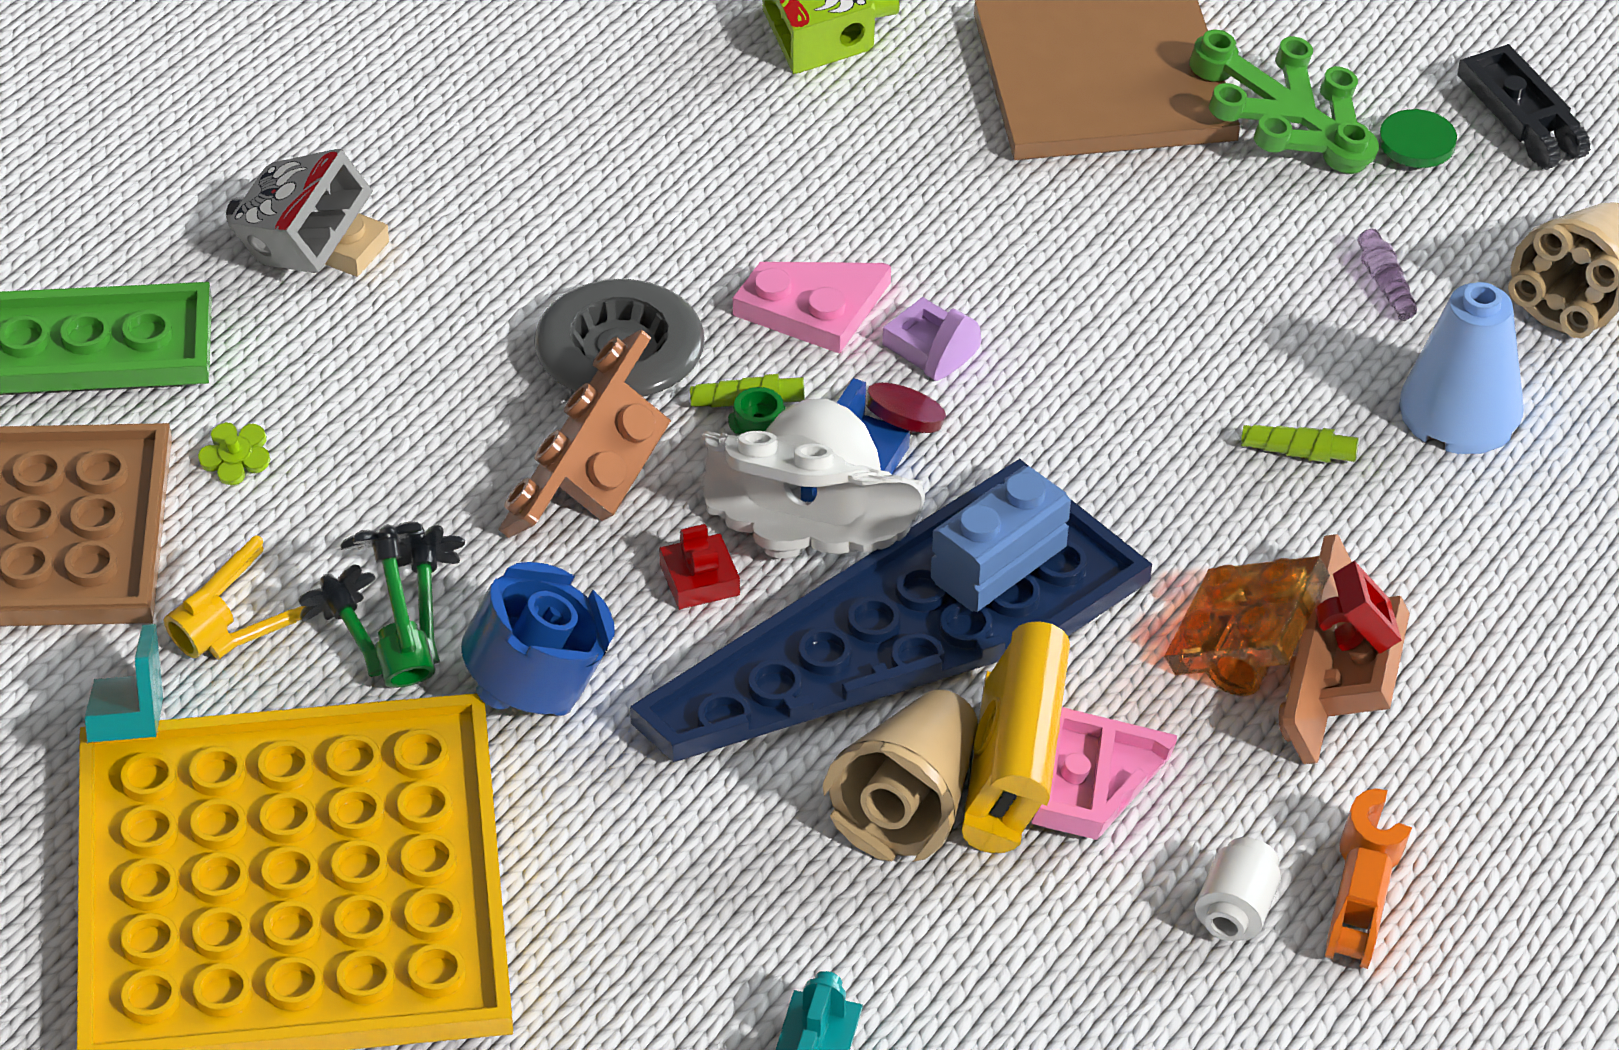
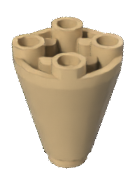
M1600 203L1534 227L1515 249L1510 267L1512 279L1508 285L1509 295L1517 305L1524 307L1542 325L1566 333L1573 338H1584L1589 336L1593 330L1606 326L1619 312V203Z

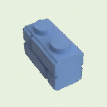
M1030 466L1021 467L1007 477L1004 484H997L933 530L932 551L935 555L931 560V578L937 586L970 611L978 612L1067 546L1069 526L1065 522L1069 520L1071 499L1065 491Z

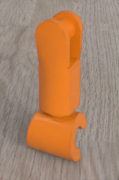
M1377 788L1366 790L1355 798L1339 842L1340 853L1345 860V865L1324 957L1333 959L1334 953L1360 959L1359 967L1366 969L1369 967L1375 950L1392 869L1398 865L1412 827L1397 823L1387 830L1377 828L1388 790ZM1342 923L1367 929V933L1344 927Z

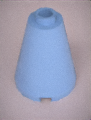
M1485 282L1469 283L1460 286L1452 293L1402 387L1399 402L1402 420L1411 432L1422 441L1426 442L1427 436L1445 442V451L1456 454H1482L1503 447L1511 440L1512 432L1520 426L1524 404L1513 304L1510 297L1504 291L1492 284Z

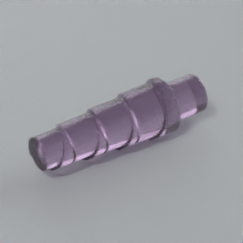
M1365 230L1357 239L1362 250L1361 262L1366 266L1380 291L1384 293L1390 306L1394 308L1398 318L1406 321L1417 313L1416 302L1410 293V287L1404 278V272L1397 261V255L1391 244L1382 239L1378 230Z

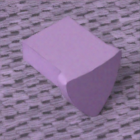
M921 297L883 327L882 345L924 370L926 376L939 381L967 362L979 349L982 339L980 327L974 319L953 308L947 312Z

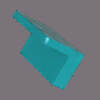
M156 624L142 625L135 655V676L94 679L85 713L87 743L157 736L163 704V689Z

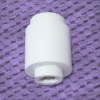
M1250 837L1233 839L1226 847L1217 852L1195 905V912L1199 921L1213 936L1225 941H1244L1252 939L1260 933L1281 881L1280 862L1277 853L1266 843Z

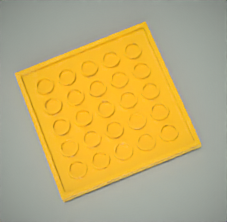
M477 693L159 720L156 737L87 743L86 726L80 727L77 1050H351L513 1034L485 703L479 698Z

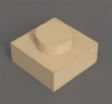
M358 213L325 265L358 277L389 243L388 224Z

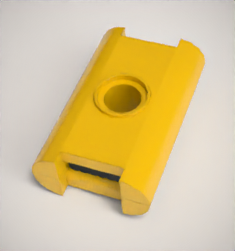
M1039 621L1019 625L1012 632L1011 643L992 672L987 671L985 675L962 825L964 839L970 846L980 851L1005 853L1014 850L1021 844L1022 832L1041 805L1047 806L1050 799L1070 649L1069 638L1065 632L1050 623Z

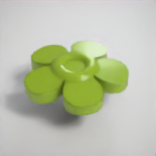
M226 422L217 425L211 431L214 445L203 447L198 454L201 467L206 471H217L219 480L226 485L241 483L245 478L244 467L251 473L264 471L271 459L268 450L263 447L267 441L266 433L261 426L254 423L244 426L239 435L232 423Z

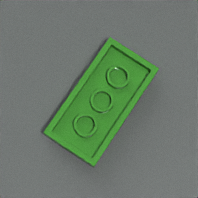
M210 282L0 291V394L209 384L212 313Z

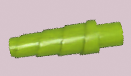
M766 374L763 377H746L741 380L697 384L696 386H690L691 407H734V401L738 394L753 387H765L776 391L782 397L784 403L801 402L805 400L804 377L779 378V374Z
M1256 424L1253 426L1244 425L1241 446L1260 448L1263 451L1284 453L1286 456L1308 458L1309 461L1331 463V459L1356 462L1359 444L1358 437L1335 435V429L1271 427Z

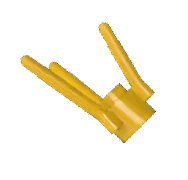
M253 536L201 589L164 617V626L169 636L187 656L198 658L209 650L219 660L239 645L301 620L300 613L305 606L290 609L233 633H228L227 627L233 623L234 618L227 604L219 596L262 554L264 548L261 536Z

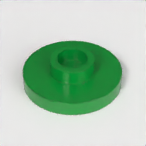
M1407 109L1391 114L1383 121L1379 135L1380 147L1389 158L1402 165L1415 168H1429L1445 163L1454 154L1457 142L1456 130L1447 119L1434 112L1421 109Z

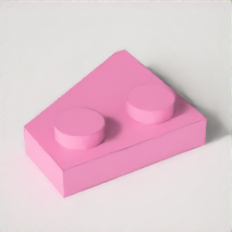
M759 262L733 297V316L840 354L890 285L891 266L885 263Z
M1062 707L1050 799L1047 806L1041 805L1032 818L1031 824L1098 840L1170 759L1176 745L1177 735Z

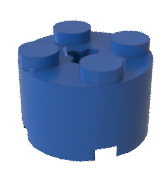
M521 562L508 567L504 575L498 579L496 577L489 587L461 642L462 658L469 673L478 683L476 692L479 698L485 704L496 709H507L511 706L522 711L537 714L563 716L570 713L584 692L614 637L613 617L604 600L593 589L588 597L571 585L575 576L556 566L538 562Z

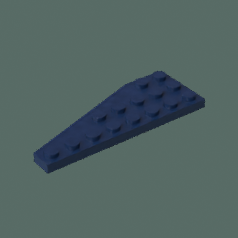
M1019 458L911 527L906 536L900 541H896L891 546L882 550L877 549L631 705V724L673 763L996 663L1011 643L1012 632L1019 625L1028 622L1041 621L1053 624L1069 636L1150 582L1152 563L1071 500L1069 520L1065 522L1069 526L1067 546L978 612L970 611L937 586L931 578V560L935 555L932 551L933 530L997 484H1004L1005 479L1023 466H1029Z

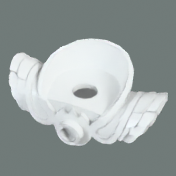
M805 399L787 407L776 417L766 431H749L742 433L740 436H729L724 433L720 435L716 432L711 433L708 431L702 433V440L705 441L707 447L706 472L702 481L704 486L702 494L706 501V511L710 515L720 516V519L725 520L726 526L730 529L753 533L755 543L765 548V553L771 557L781 559L794 558L801 555L803 549L810 546L815 550L830 554L857 551L864 553L877 549L882 550L904 538L913 522L917 521L923 509L925 492L921 481L881 471L877 449L865 424L851 410L829 399ZM789 484L817 487L815 500L804 502L798 499L792 493Z

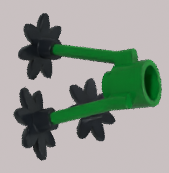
M408 521L397 526L386 524L379 529V532L361 530L343 540L340 545L341 550L351 548L363 550L373 547L376 563L382 562L395 623H391L379 630V641L375 645L357 617L355 610L358 606L356 603L364 599V596L358 590L372 583L376 577L370 572L361 573L362 569L359 565L354 564L348 567L338 579L332 574H324L320 579L321 588L310 590L301 595L299 604L305 607L300 613V619L307 621L323 612L326 620H330L333 617L335 619H342L364 656L370 677L382 674L384 684L393 688L421 683L435 674L434 664L440 662L434 641L432 572L437 569V561L449 564L459 563V555L454 550L463 547L465 539L460 536H443V527L440 525L431 526L425 531L420 523ZM411 564L412 571L417 573L419 630L416 622L409 620L398 567Z

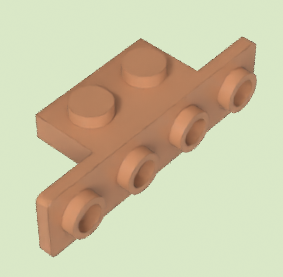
M642 329L623 340H620L618 337L612 338L596 356L593 366L598 369L590 384L585 383L569 399L564 408V412L569 416L560 431H554L544 440L534 456V459L540 464L531 478L523 479L513 489L504 504V507L510 512L501 524L499 531L508 538L533 527L540 519L559 487L601 521L615 514L671 422L669 418L625 383L629 373L651 340V337Z
M1338 534L1324 536L1319 560L1314 561L1312 565L1311 578L1313 586L1309 604L1301 612L1302 634L1298 652L1293 654L1290 660V687L1286 702L1281 703L1279 708V726L1282 736L1287 742H1292L1303 764L1318 763L1329 716L1391 708L1410 615L1402 596L1389 597L1402 641L1381 654L1365 638L1357 647L1342 651L1338 647L1334 629L1346 622L1337 623L1325 631L1319 627L1315 609L1324 600L1338 596L1333 573L1352 562Z

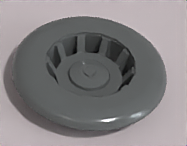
M608 279L579 286L555 300L546 309L538 322L534 345L537 358L544 370L558 383L576 392L585 383L590 384L598 371L593 366V362L600 350L612 338L618 337L620 340H623L642 329L651 337V340L629 373L625 383L642 397L670 388L685 378L694 369L702 355L705 337L702 323L695 310L686 300L673 291L641 280Z

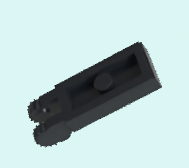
M1510 44L1460 60L1457 76L1519 142L1524 141L1528 157L1534 163L1536 162L1538 167L1540 166L1541 169L1547 170L1559 165L1561 160L1559 149L1566 152L1567 156H1570L1571 159L1575 158V160L1589 154L1591 150L1590 137L1587 131H1585L1584 126L1581 127L1580 122L1570 113L1571 108ZM1551 131H1554V135H1555L1556 141H1555L1554 137H1551V135H1550V132H1551Z

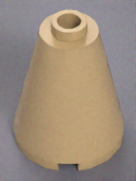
M929 691L838 754L831 763L824 779L823 792L825 796L829 791L834 807L830 817L835 827L855 847L877 859L891 862L897 855L916 856L913 860L914 862L925 860L943 846L953 829L978 728L977 716L971 705L964 698L951 691Z

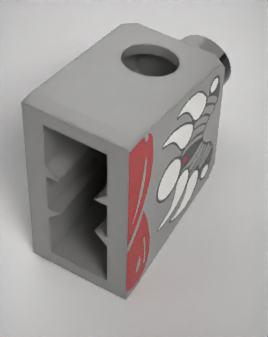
M334 149L272 162L263 169L245 197H236L229 202L226 209V219L230 228L261 264L319 273L373 190L343 150Z

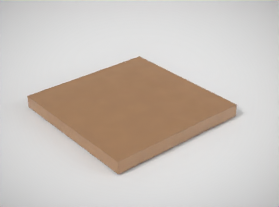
M975 0L974 17L1014 160L1238 141L1240 131L1239 120L1223 121L1216 118L1209 110V103L1215 87L1226 83L1225 80L1209 81L1196 75L1189 65L1196 40L1208 31L1198 0Z
M170 423L0 426V626L153 623L172 444Z

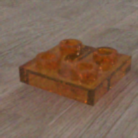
M1320 556L1298 559L1280 558L1272 562L1237 566L1222 565L1217 568L1208 569L1164 656L1174 674L1184 675L1206 672L1210 680L1224 692L1236 696L1255 694L1261 688L1271 666L1288 665L1330 577Z

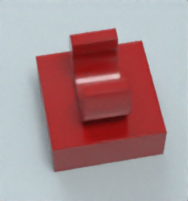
M706 524L681 529L680 543L659 547L660 567L678 610L740 595V577L721 533L708 536Z
M1352 561L1333 573L1338 596L1321 602L1315 609L1319 627L1323 631L1337 623L1346 622L1334 629L1338 647L1342 651H1347L1357 647L1365 638L1381 654L1401 642L1402 639L1390 598L1356 561Z

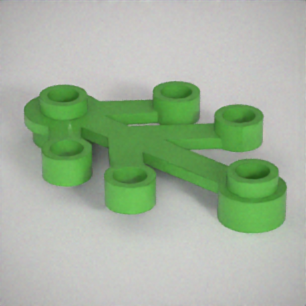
M1213 29L1205 32L1203 36L1196 40L1189 60L1190 68L1196 75L1209 81H1224L1232 76L1264 98H1247L1246 92L1241 87L1231 83H1222L1215 87L1209 103L1210 112L1220 120L1236 121L1239 118L1259 120L1254 134V141L1261 149L1268 152H1281L1284 149L1323 153V158L1330 167L1348 174L1363 171L1367 165L1375 160L1379 150V143L1375 135L1366 126L1357 122L1352 98L1358 84V78L1351 70L1335 66L1327 69L1324 74L1320 93L1330 103L1332 118H1330L1315 106L1307 70L1313 54V47L1306 40L1290 36L1284 38L1280 43L1275 62L1283 70L1286 87L1239 56L1236 41L1229 33ZM1291 123L1302 124L1309 130H1295L1292 128Z

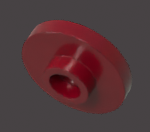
M883 382L874 383L869 386L866 393L865 405L873 414L882 419V421L910 430V433L937 432L941 429L946 417L944 409L935 400L919 391L902 385Z

